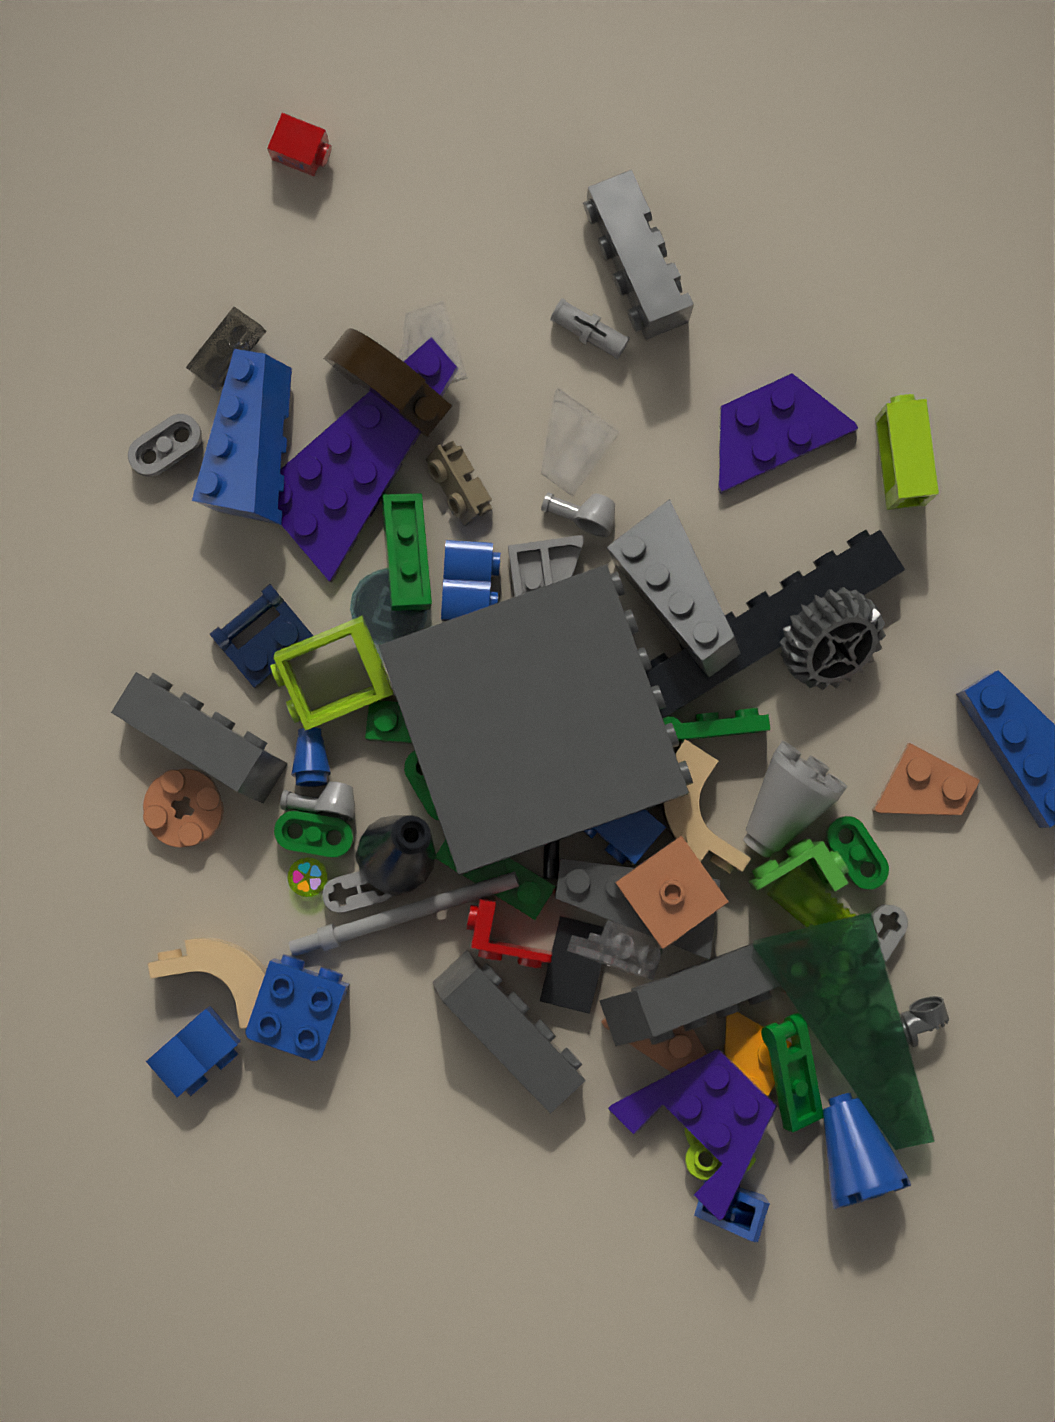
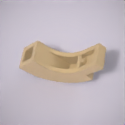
M685 739L675 752L678 763L686 761L693 784L687 785L688 795L662 804L669 831L674 840L682 836L700 862L709 851L713 854L710 862L730 874L733 868L743 872L751 858L716 836L707 827L700 812L701 790L719 761Z
M202 937L185 940L187 952L185 956H182L181 949L157 953V961L148 963L150 979L194 971L206 972L221 979L234 996L240 1029L247 1028L267 970L253 954L241 946L222 939Z

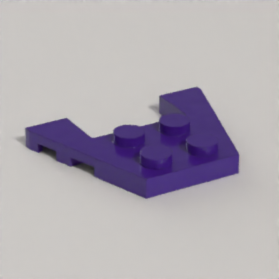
M716 1049L615 1102L608 1109L633 1134H637L664 1105L722 1163V1166L694 1194L719 1221H722L730 1209L733 1198L745 1177L746 1170L759 1147L777 1105L720 1049Z

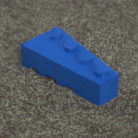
M234 349L192 501L220 513L281 525L282 511L278 509L279 492L284 491L285 476L280 474L281 454L286 453L287 438L283 436L284 419L289 417L291 367L265 353Z
M999 670L989 673L956 695L1039 828H1050L1055 825V724Z

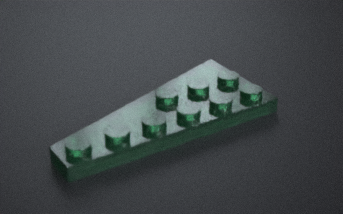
M872 912L754 940L753 946L893 1148L899 1150L935 1142L932 1125Z

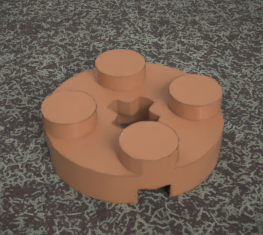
M192 769L168 770L156 778L149 786L143 802V820L152 834L169 846L179 848L196 846L211 838L222 822L224 806L221 794L215 782L199 771ZM186 796L191 799L189 806L194 809V812L191 816L184 815L182 819L176 817L177 810L173 808L175 801H182Z

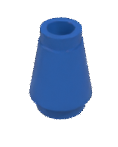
M313 727L306 731L304 728L298 729L291 774L295 777L296 786L319 787L327 785V776L331 775L321 728Z

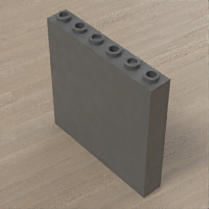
M607 564L378 645L458 875L474 871L689 794L687 785L693 784L686 761L680 763L677 761L673 748L680 744L672 723L664 725L659 711L666 708L662 693L658 685L650 686L646 674L647 671L652 670L645 647L640 649L636 647L632 634L639 632L634 615L631 609L623 610L619 596L625 595L618 572L610 574Z

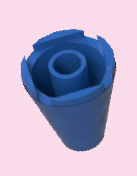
M851 1092L828 1099L830 1107L823 1109L831 1202L834 1210L883 1196L893 1190L896 1192L910 1187L909 1177L861 1098L853 1099Z

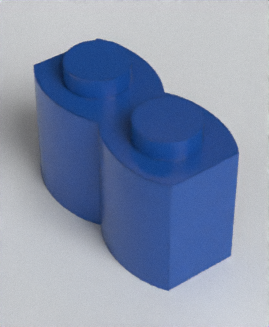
M446 540L441 621H448L498 603V592L490 591L491 576H499L501 552H493V543Z
M209 1006L153 1054L146 1063L177 1098L184 1091L191 1097L209 1081L204 1076L209 1069L216 1065L222 1070L239 1055L234 1047L241 1041L213 1008Z

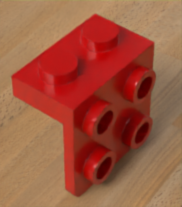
M480 898L479 906H470L466 930L474 931L471 948L479 949L478 957L502 961L503 954L518 957L517 964L539 969L542 967V962L551 963V951L489 940L496 900Z

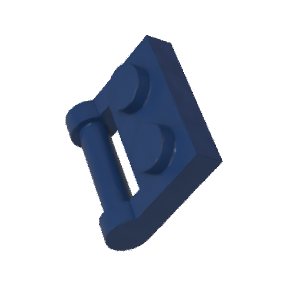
M271 584L261 590L262 596L222 629L218 626L209 633L255 689L273 675L270 665L275 663L274 653L314 636ZM274 606L280 615L238 649L232 640Z

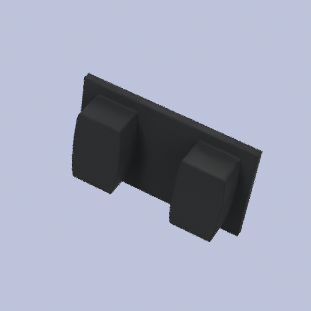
M560 916L551 951L552 960L548 964L539 1002L590 1014L610 928Z

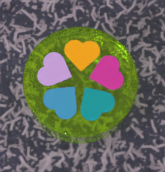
M301 858L291 865L287 876L288 884L297 895L312 897L321 893L324 886L328 883V871L325 865L316 858Z

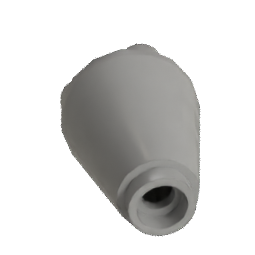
M784 741L780 743L773 753L746 827L747 834L743 839L749 847L765 857H770L773 851L778 852L836 803L847 788V785L837 777L829 773L826 775L829 767L813 756H809L807 760L800 757L801 753Z

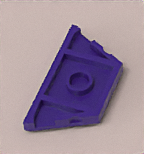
M793 373L784 376L720 407L718 490L720 494L845 437L857 431L858 426L852 419Z

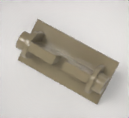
M454 441L444 446H441V444L437 445L425 459L428 463L429 474L436 483L440 484L447 496L448 507L452 514L459 517L463 526H466L477 514L480 517L493 509L490 505L492 499L479 477L468 482L465 481L464 476L472 473L474 468L461 446H456Z

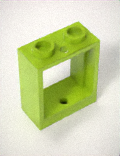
M914 394L894 396L890 398L891 403H886L875 417L887 510L926 506L939 494L927 398L915 400Z
M363 616L276 651L274 653L275 663L270 665L277 685L279 687L286 685L291 699L286 701V705L294 723L301 721L305 731L394 694L393 686ZM351 635L372 686L311 711L289 660Z

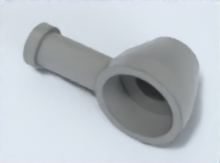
M548 492L543 500L541 511L546 513L552 512L573 520L579 528L592 535L608 537L614 525L615 503L604 495L593 494L580 507L556 498L554 494Z
M328 782L319 797L294 794L291 791L284 790L281 796L280 808L282 810L294 809L313 812L318 815L352 821L355 814L353 787L340 782Z

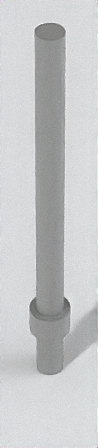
M513 871L336 927L334 924L318 928L315 934L289 941L290 951L295 957L320 948L324 951L340 947V942L519 887V881L516 872Z

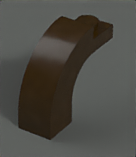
M348 328L323 358L352 384H358L376 395L426 437L430 435L452 407L410 366L378 342L358 330Z

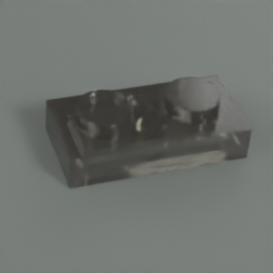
M233 307L186 368L194 376L219 392L224 386L234 349L251 351L266 333V330L258 322L236 307Z

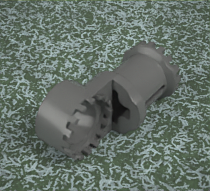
M930 996L913 1002L909 1006L908 1011L901 1013L900 1018L879 1025L875 1022L869 1023L870 1034L875 1036L872 1040H876L874 1045L879 1057L887 1056V1051L909 1044L912 1047L919 1046L917 1034L927 1031L931 1032L935 1028L938 1030L940 1029V1024L941 1027H944L945 1024H948L949 1016L944 999L938 996Z

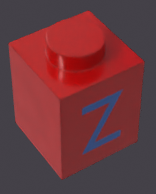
M281 113L267 150L271 160L315 177L318 167H325L332 145L328 144L329 140L325 129Z

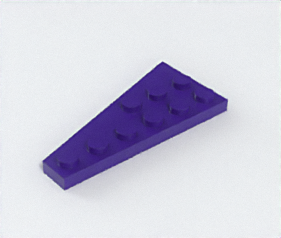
M432 337L403 361L426 380L425 382L441 396L444 395L459 369ZM370 391L280 469V474L285 476L284 491L279 492L278 509L282 511L281 525L329 582H333L346 555L352 550L368 518L374 513L382 496L400 469L403 459L420 435L417 429Z

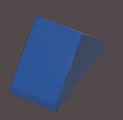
M739 1187L730 1205V1209L722 1221H719L699 1200L694 1216L747 1240L758 1243L770 1203L765 1195Z

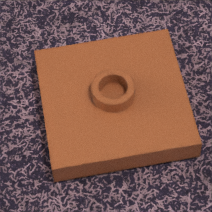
M679 836L615 882L662 949L729 902L682 836Z

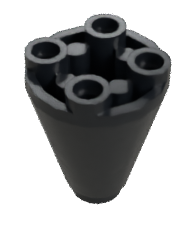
M413 815L381 817L370 824L359 839L355 854L359 869L368 883L393 896L411 892L422 885L434 869L436 857L430 827L423 819Z

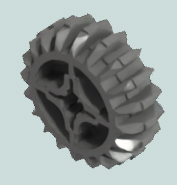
M843 587L837 593L829 589L822 598L814 595L813 602L808 606L802 605V611L798 615L790 616L792 625L783 629L785 637L779 642L782 647L780 655L789 672L795 679L806 684L809 688L817 686L821 690L825 689L829 684L837 688L844 679L851 682L852 675L858 671L863 673V667L866 663L875 662L873 653L882 649L880 641L886 636L883 630L886 623L878 612V607L871 599H867L856 589L848 591Z

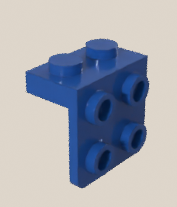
M283 954L281 960L274 958L269 961L246 1028V1036L250 1040L311 1061H318L324 1054L341 1001L345 999L350 984L341 981L342 973L320 967L319 973L305 969L304 960Z

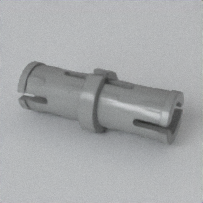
M563 298L557 304L550 318V321L578 335L580 342L585 345L590 342L614 356L617 360L630 339L628 336H624L600 322L601 317L593 314L590 316L567 303Z

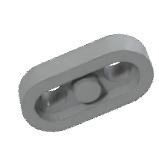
M175 414L133 441L128 450L130 465L137 473L146 477H154L163 473L193 453L200 446L202 441L201 428L189 415ZM180 430L189 431L187 441L178 442L176 440V435ZM149 451H154L157 455L155 462L152 464L144 463V455Z

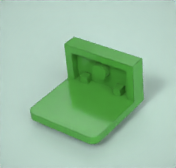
M805 838L785 850L789 857L777 863L776 860L770 859L753 869L752 873L755 877L748 881L752 889L759 890L808 860L825 889L835 892L849 884L844 876L849 872V869L837 851L829 852L823 841L812 842L811 839Z

